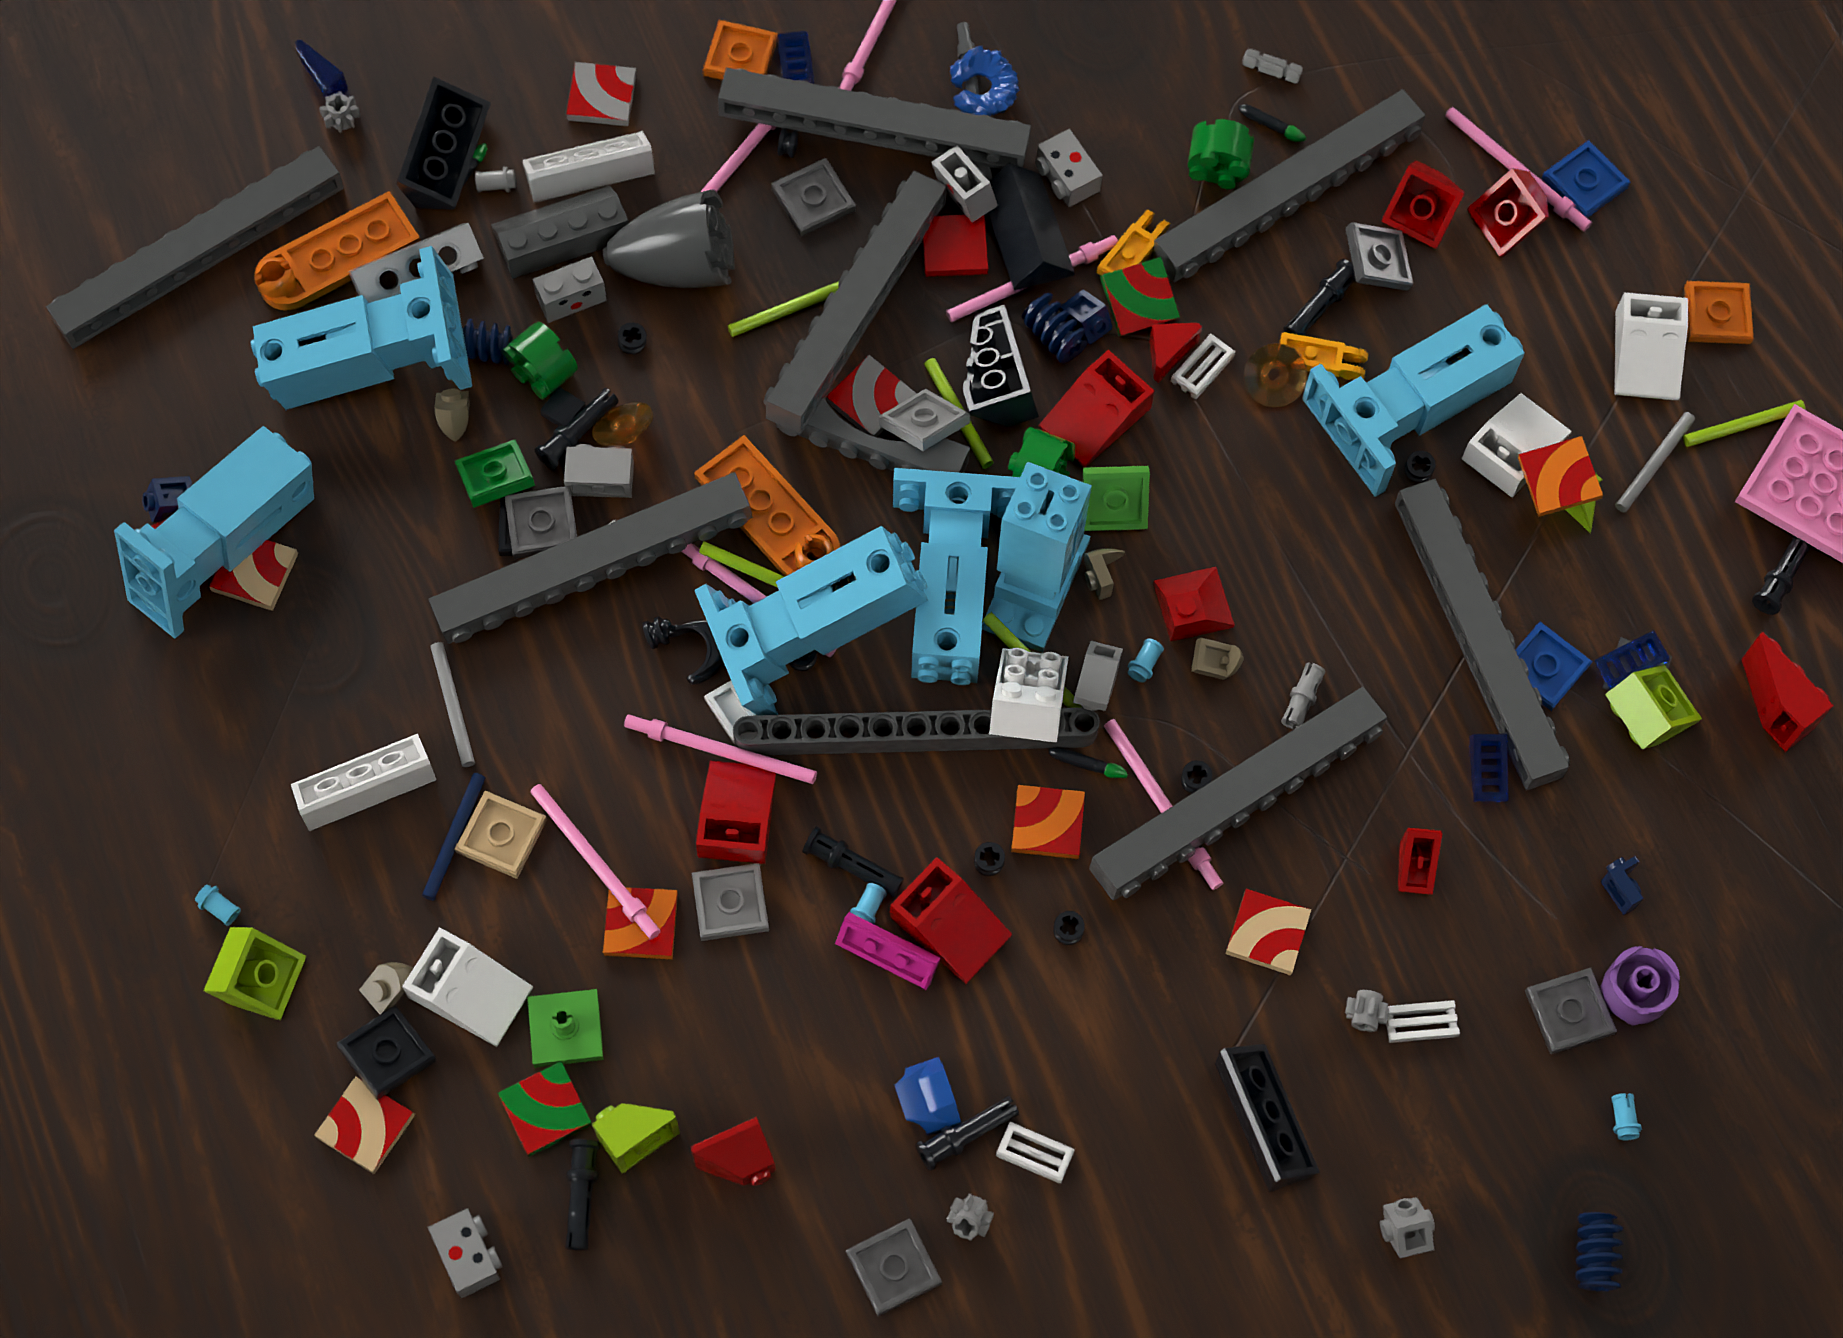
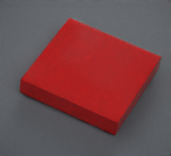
M966 215L934 216L931 223H929L931 225L923 237L925 277L988 274L985 216H981L974 222H971Z

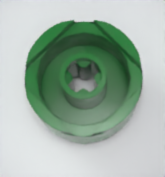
M1216 119V123L1212 125H1206L1207 121L1200 122L1194 127L1188 159L1189 177L1197 181L1204 180L1217 183L1223 189L1235 188L1236 183L1246 179L1250 173L1254 136L1252 135L1251 137L1248 134L1249 129L1245 125L1232 120Z
M537 322L502 349V352L515 365L511 369L515 377L523 384L528 381L536 395L544 400L578 370V365L568 348L563 351L557 343L560 341L558 336L546 325Z
M1029 427L1024 434L1023 446L1020 452H1014L1010 458L1008 470L1013 471L1012 477H1021L1026 463L1030 462L1069 477L1070 472L1066 471L1067 460L1074 461L1075 444L1043 430Z

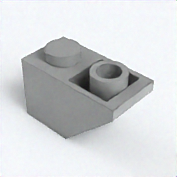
M1090 641L1073 703L1080 704L1083 708L1091 711L1099 709L1106 711L1115 685L1123 651L1122 648Z

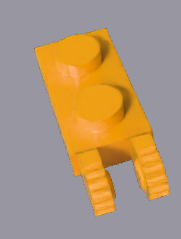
M1147 209L1136 223H1132L1098 265L1097 273L1103 275L1145 262L1153 252L1155 239L1168 231L1170 223L1163 220L1152 234L1145 229L1152 222L1154 213Z
M1284 332L1281 334L1280 344L1295 349L1301 356L1291 363L1293 369H1307L1310 372V369L1322 364L1327 372H1332L1336 377L1340 375L1347 380H1355L1360 376L1365 378L1364 368L1342 363V358L1352 363L1366 362L1368 352L1364 349L1345 346V343ZM1276 361V366L1286 367L1281 361Z

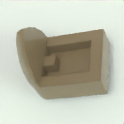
M447 389L442 391V393H436V420L442 432L456 442L463 435L468 425L469 391Z
M1106 548L1084 554L1087 570L1085 572L1086 583L1090 591L1095 590L1099 600L1111 597L1114 583L1106 565L1122 557L1125 551Z
M1199 638L1195 644L1191 672L1225 680L1239 670L1244 661L1243 654L1236 645Z
M399 962L380 964L359 991L381 1015L392 1008L405 993L402 986L413 968Z

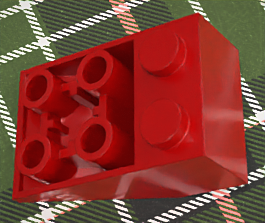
M1108 349L1082 373L1042 420L1039 428L1075 444L1074 459L1083 468H1086L1152 408L1155 391Z
M1764 632L1759 634L1741 659L1762 728L1785 752L1813 731L1834 706L1829 701L1826 692L1816 687L1806 677L1802 667L1792 662L1782 652L1779 643L1769 638Z
M710 760L696 840L698 858L766 864L777 773L748 764Z
M938 857L890 905V918L926 950L940 957V962L965 984L980 971L1012 936V933L967 883Z

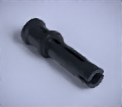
M1340 259L1336 263V269L1332 274L1320 281L1319 290L1284 326L1285 333L1303 336L1333 302H1338L1344 298V292L1352 283H1357L1353 263L1346 259Z
M608 388L602 389L565 427H557L553 431L554 435L544 445H538L534 449L537 457L543 464L550 469H556L559 466L558 461L566 455V448L578 445V440L611 408L619 403L614 393L610 397L608 396L611 390Z
M1796 536L1793 537L1775 570H1771L1765 575V584L1761 591L1756 592L1752 598V602L1758 610L1770 615L1778 614L1782 608V599L1785 594L1790 593L1793 589L1792 579L1809 551L1810 544ZM1798 550V552H1797V554L1795 555L1793 561L1790 562V560H1791V558L1793 557L1795 551Z
M818 826L813 829L804 845L802 853L806 855L811 853L828 862L827 866L831 869L840 867L865 882L881 886L892 897L896 896L904 881L903 877H899L849 850L847 842L843 840L838 842L821 832L822 829Z
M1004 1097L1003 1100L954 1128L951 1126L941 1128L940 1134L924 1143L922 1141L915 1143L916 1150L927 1169L932 1171L936 1168L938 1162L952 1154L958 1156L964 1150V1145L1011 1118L1017 1117L1019 1111L1015 1104L1011 1105L1013 1102L1011 1097Z
M574 1139L569 1141V1147L572 1148L571 1169L567 1171L568 1181L571 1182L565 1249L586 1251L589 1247L588 1235L593 1183H596V1180L599 1178V1173L596 1171L597 1150L601 1149V1142Z

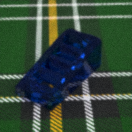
M800 31L778 34L782 78L795 81L807 80V82L814 84L808 32ZM804 57V59L787 60V58ZM806 69V71L788 73L789 70Z
M298 39L295 42L301 63L323 95L330 97L333 94H338L339 91L344 95L348 91V86L343 72L304 41Z
M1653 630L1594 660L1611 690L1633 672L1668 664L1670 657ZM1648 645L1655 659L1650 661L1642 647ZM1631 652H1637L1643 665L1638 667ZM1624 656L1632 669L1631 671L1626 672L1619 660L1620 657ZM1613 661L1621 676L1615 679L1606 663Z
M1473 734L1469 736L1473 801L1508 802L1507 734ZM1481 746H1496V752H1481ZM1481 759H1497V765H1481ZM1481 772H1498V778H1481ZM1482 785H1499V792H1482Z

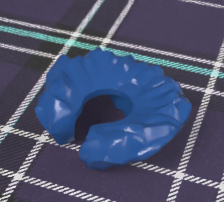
M977 46L969 50L962 59L957 60L950 67L951 82L957 88L963 89L962 83L976 75L987 77L992 84L990 91L982 95L963 90L954 96V105L964 113L996 115L997 113L1005 112L1017 99L1016 93L1019 91V81L1016 78L1017 73L1013 71L1008 60L1002 56L1001 51L984 50L982 46Z

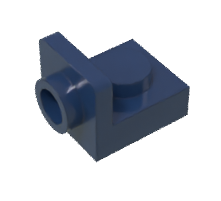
M1084 289L1060 307L1061 312L1064 310L1069 312L1067 320L1075 319L1077 321L1076 326L1085 329L1086 333L1083 337L1088 344L1095 342L1113 327L1106 304Z
M190 476L151 479L147 491L143 493L142 502L144 510L146 512L149 511L152 522H159L163 513L176 512L178 510L177 498L192 486Z
M1636 856L1627 861L1624 857H1621L1606 867L1608 873L1601 880L1602 885L1623 915L1634 910L1643 900L1638 883L1627 875L1640 862Z

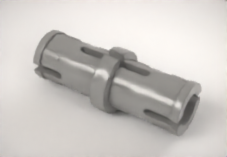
M1306 663L1300 681L1296 687L1292 688L1290 693L1292 698L1281 720L1284 726L1294 730L1303 724L1310 706H1313L1316 702L1317 696L1315 694L1326 672L1323 667L1315 663L1311 667V663Z

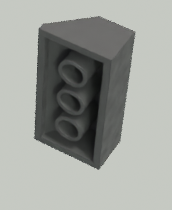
M609 185L491 224L513 279L607 247L608 241L628 224V219L617 193Z

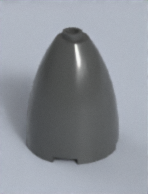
M715 190L689 194L665 202L636 217L608 241L607 247L603 249L606 265L611 266L613 271L630 279L664 287L706 288L731 284L730 276L728 277V269H735L734 244L730 224H726L725 217L719 210V208H723V202L719 194Z

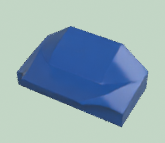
M939 1057L905 1068V1075L894 1084L905 1119L922 1126L927 1136L941 1132V1128L945 1126L954 1128L961 1124L956 1101Z

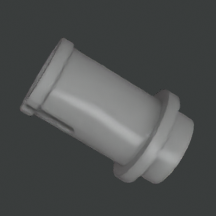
M504 167L500 171L476 172L475 179L478 192L500 189L510 192L511 188H516L514 169L509 170L508 167Z

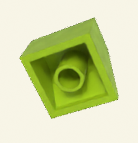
M1666 665L1633 672L1605 694L1610 701L1612 711L1623 720L1629 729L1631 739L1642 750L1657 746L1702 720Z
M230 927L204 992L230 1005L281 1020L307 956L252 927Z
M624 1103L616 1108L613 1105L605 1108L596 1116L597 1121L592 1124L598 1141L601 1142V1145L622 1174L680 1133L677 1118L672 1111Z

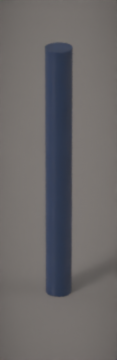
M473 773L427 881L422 896L428 900L434 901L455 853V847L463 834L486 779L481 774Z

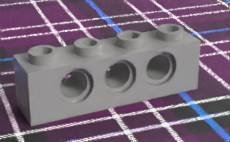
M469 223L460 224L348 271L358 295H363L371 303L400 294L399 284L421 278L420 276L414 277L410 273L409 264L414 259H421L419 249L432 246L437 254L445 246L450 247L454 251V260L446 265L451 272L459 269L462 274L479 267L476 261L483 259V256ZM385 271H391L396 276V284L391 289H384L380 285V276Z

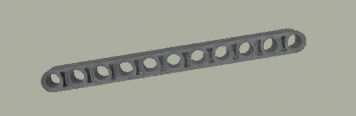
M1083 707L1062 708L1056 743L992 735L989 733L985 735L979 734L975 730L976 727L983 725L990 728L992 710L744 716L738 719L733 726V738L735 747L761 755L1039 749L1053 747L1078 748L1087 747L1094 743L1097 738L1100 720L1095 711L1087 710ZM1086 723L1092 729L1088 732H1081L1075 725ZM951 726L956 728L958 733L946 735L941 730L944 727ZM913 727H919L924 730V734L913 736L909 734L908 730ZM879 728H886L890 730L891 734L886 737H879L874 732ZM845 729H853L858 734L852 738H846L841 735V732ZM783 730L790 733V736L783 740L774 737V734L778 731ZM812 730H820L824 733L822 737L817 739L810 738L807 734ZM746 731L757 732V736L749 741L743 740L740 737Z

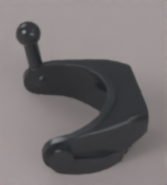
M663 619L660 622V627L663 630H669L668 634L670 637L694 632L702 634L706 640V660L696 672L687 677L689 683L692 685L702 683L717 673L724 661L707 620L693 621L674 626L668 619Z

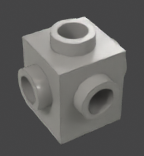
M1417 1197L1400 1199L1394 1203L1383 1205L1385 1220L1380 1221L1381 1233L1385 1242H1391L1399 1258L1434 1250L1432 1231L1435 1230L1434 1219L1429 1209L1425 1210Z

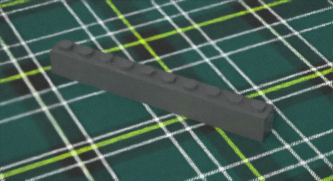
M727 67L718 96L719 116L933 157H940L953 147L958 146L973 164L1001 170L1008 163L1024 167L1031 125L1023 124L1019 121H1006L992 118L988 115H974L957 109L948 110L932 107L925 103L916 104L893 97L885 98L870 95L866 92H853L835 86L816 85L804 80L795 81L772 74L764 75L749 72L745 69Z
M1404 89L1400 90L1155 239L1152 256L1154 259L1162 258L1165 271L1174 283L1183 277L1189 278L1199 270V267L1207 262H1216L1228 249L1233 246L1235 248L1242 246L1251 235L1258 231L1264 232L1268 230L1282 216H1291L1303 203L1308 200L1310 202L1317 200L1326 189L1333 185L1334 187L1340 186L1347 180L1349 175L1357 170L1359 172L1366 170L1375 159L1380 156L1386 157L1396 150L1398 145L1406 140L1408 142L1415 140L1422 132L1426 115Z
M320 146L311 151H306L286 166L276 168L262 180L249 184L240 193L231 198L223 199L211 210L204 214L196 215L182 227L167 232L163 238L153 244L140 248L134 255L124 261L114 263L102 274L85 280L73 291L66 295L58 296L46 308L55 325L72 349L343 190L344 186L340 173Z
M913 171L907 181L903 180L900 183L896 193L897 198L893 203L889 202L886 205L879 226L875 224L868 235V243L864 248L860 247L857 250L853 260L854 265L850 271L845 270L838 284V290L835 294L830 293L827 297L824 311L820 317L815 316L806 340L801 339L798 342L793 360L790 364L785 363L781 369L779 382L775 387L771 386L768 389L763 404L766 405V419L798 434L802 433L921 244L925 233L931 225L929 223H931L934 216L939 215L945 206L947 185Z
M734 472L429 598V602L447 643H461L470 639L472 634L483 629H495L501 626L503 621L512 617L527 616L536 607L544 604L558 603L564 599L565 595L575 591H587L594 587L597 582L606 578H618L630 568L647 566L653 563L659 556L667 553L675 554L681 552L688 544L698 540H710L717 535V532L729 527L731 529L739 528L746 524L749 519L753 518L750 504Z
M1432 479L1399 490L1395 506L1525 790L1527 791L1563 778L1569 768V755L1563 746H1559L1555 737V725L1549 716L1546 717L1541 707L1542 698L1540 692L1536 687H1532L1528 679L1529 671L1526 662L1522 658L1519 659L1514 649L1515 640L1513 634L1509 629H1505L1501 621L1502 613L1500 606L1495 600L1492 601L1488 593L1489 586L1486 576L1483 572L1479 573L1474 563L1475 554L1470 544L1465 543L1461 535L1462 526L1457 516L1452 515L1448 507L1449 498L1445 489L1439 487L1436 479Z
M1362 686L1093 856L1089 870L1112 901L1122 895L1124 898L1130 897L1141 888L1140 884L1149 878L1154 881L1164 875L1169 869L1167 866L1177 860L1179 863L1185 862L1196 853L1195 849L1205 843L1209 846L1222 837V831L1230 826L1234 828L1240 827L1250 818L1249 814L1257 809L1261 811L1268 809L1277 801L1276 797L1285 791L1287 794L1293 793L1303 785V780L1313 774L1314 777H1318L1323 774L1335 759L1340 758V760H1344L1351 756L1357 750L1356 746L1366 741L1369 744L1376 740L1383 733L1382 727L1387 716Z

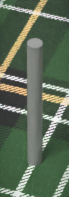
M1685 412L1615 504L1619 511L1625 513L1695 421V417L1691 413Z
M437 642L430 646L462 767H470L475 764L444 644Z

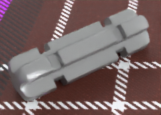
M1247 49L1243 58L1244 66L1252 69L1255 66L1259 67L1258 71L1278 78L1285 76V80L1293 83L1299 81L1302 74V66L1294 63L1288 65L1286 64L1287 61L1265 53L1261 56L1259 51Z

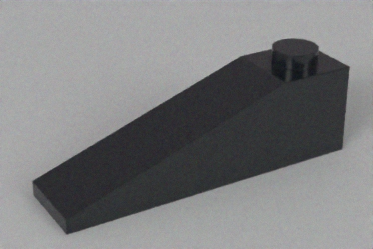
M1005 305L974 314L970 340L972 347L970 358H967L966 365L968 370L967 379L963 384V392L970 416L1007 427L1038 418L1039 414Z

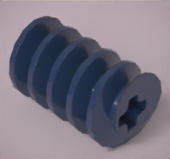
M1048 292L1035 299L1024 310L1022 319H1025L1024 323L1028 328H1033L1032 331L1035 336L1041 337V343L1049 346L1051 354L1057 355V360L1064 364L1073 360L1085 349L1087 341H1082L1081 339L1086 332L1084 328L1073 331L1077 321L1072 319L1066 323L1069 312L1064 310L1058 314L1061 303L1056 301L1049 305L1053 295Z
M468 319L465 327L462 326L467 358L474 360L479 355L480 361L487 362L491 356L493 363L499 364L504 359L505 365H509L510 361L504 356L502 349L513 341L510 325H506L503 333H499L498 323H493L491 330L487 331L485 321H481L478 328L475 329L473 319Z
M1598 1212L1579 1214L1578 1222L1583 1227L1577 1230V1235L1583 1241L1578 1242L1576 1249L1583 1255L1576 1258V1264L1583 1269L1575 1273L1576 1279L1582 1282L1577 1287L1593 1291H1610L1622 1288L1621 1283L1611 1280L1612 1276L1622 1274V1269L1612 1266V1262L1623 1259L1621 1254L1612 1251L1614 1247L1623 1245L1622 1240L1613 1237L1614 1233L1624 1231L1623 1226L1613 1223L1614 1219L1618 1218L1617 1216Z

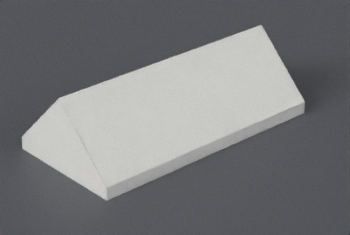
M643 131L522 160L534 203L655 174L651 145Z
M415 734L292 783L291 787L301 817L308 830L311 831L436 781V777L418 734Z

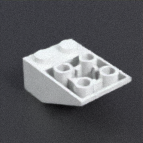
M1624 292L1616 309L1615 395L1679 400L1688 330V298Z
M1520 393L1489 419L1468 442L1462 460L1513 498L1526 484L1518 455L1562 442L1572 431Z
M1002 648L993 696L989 734L1057 743L1068 656H1060L1054 652H1028L1022 648Z
M440 927L402 986L409 999L496 1047L533 989L532 985L480 950Z

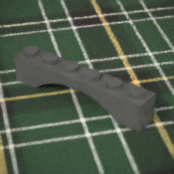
M824 398L801 434L776 424L777 428L789 436L798 435L804 437L816 446H828L839 450L842 455L854 459L857 457L868 461L873 467L881 470L887 468L894 471V468L964 473L969 463L970 447L946 438L922 451L908 442L890 441L870 436L841 419Z

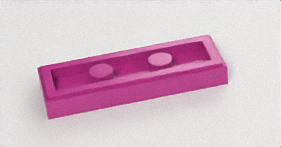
M850 912L845 916L835 942L836 945L925 990L931 984L941 959Z

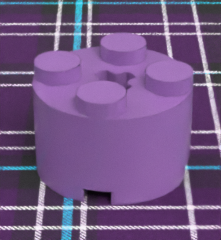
M1643 946L1629 948L1618 956L1604 975L1600 986L1604 1001L1611 1012L1627 1024H1645L1658 1019L1678 996L1679 970L1674 961L1661 950L1642 948ZM1642 983L1645 987L1641 988L1638 984Z

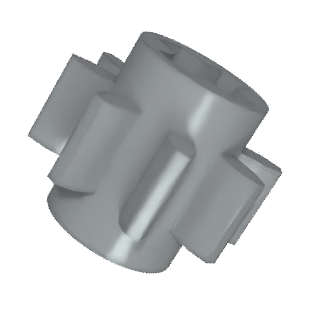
M341 91L330 97L326 96V106L320 107L321 116L324 118L326 127L330 128L333 126L339 132L350 127L354 128V118L361 116L354 96L347 98Z
M1359 990L1356 999L1348 997L1345 1010L1346 1018L1352 1019L1351 1025L1356 1029L1368 1032L1377 1031L1378 1023L1387 1024L1389 1014L1388 1003L1382 1002L1383 995L1378 992Z
M969 1194L963 1201L957 1197L955 1198L947 1217V1222L953 1223L952 1227L955 1235L957 1234L969 1240H972L977 1233L983 1237L986 1235L990 1227L989 1224L994 1216L993 1212L988 1211L986 1200L972 1196V1194Z

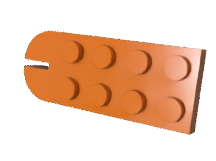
M388 191L264 256L255 269V283L267 304L279 310H294L350 282L352 279L348 271L421 240L391 192Z
M745 435L694 472L695 479L701 485L731 473H736L750 504L753 517L740 528L784 577L814 562L808 556L812 555L817 560L840 548L839 539L833 530Z

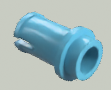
M1145 639L1135 660L1130 661L1128 664V675L1138 682H1145L1146 679H1150L1153 675L1152 668L1160 654L1164 651V647L1156 640Z
M868 883L857 907H853L850 913L875 924L876 918L874 916L887 895L886 890L877 884Z
M205 885L195 897L198 908L200 910H208L221 920L224 925L229 926L238 917L241 908L235 906L218 893V887Z
M1626 1093L1611 1097L1616 1121L1613 1132L1618 1134L1619 1140L1636 1139L1639 1137V1131L1642 1130L1641 1124L1637 1123L1635 1098L1631 1093L1627 1094V1098Z

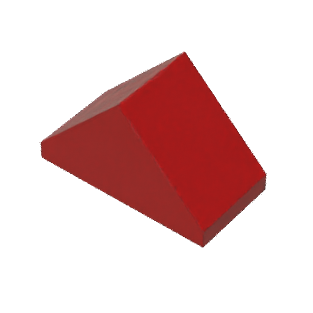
M1199 323L1152 325L1150 347L1153 379L1159 383L1199 342L1202 326Z
M1407 828L1400 841L1398 891L1433 895L1442 831Z

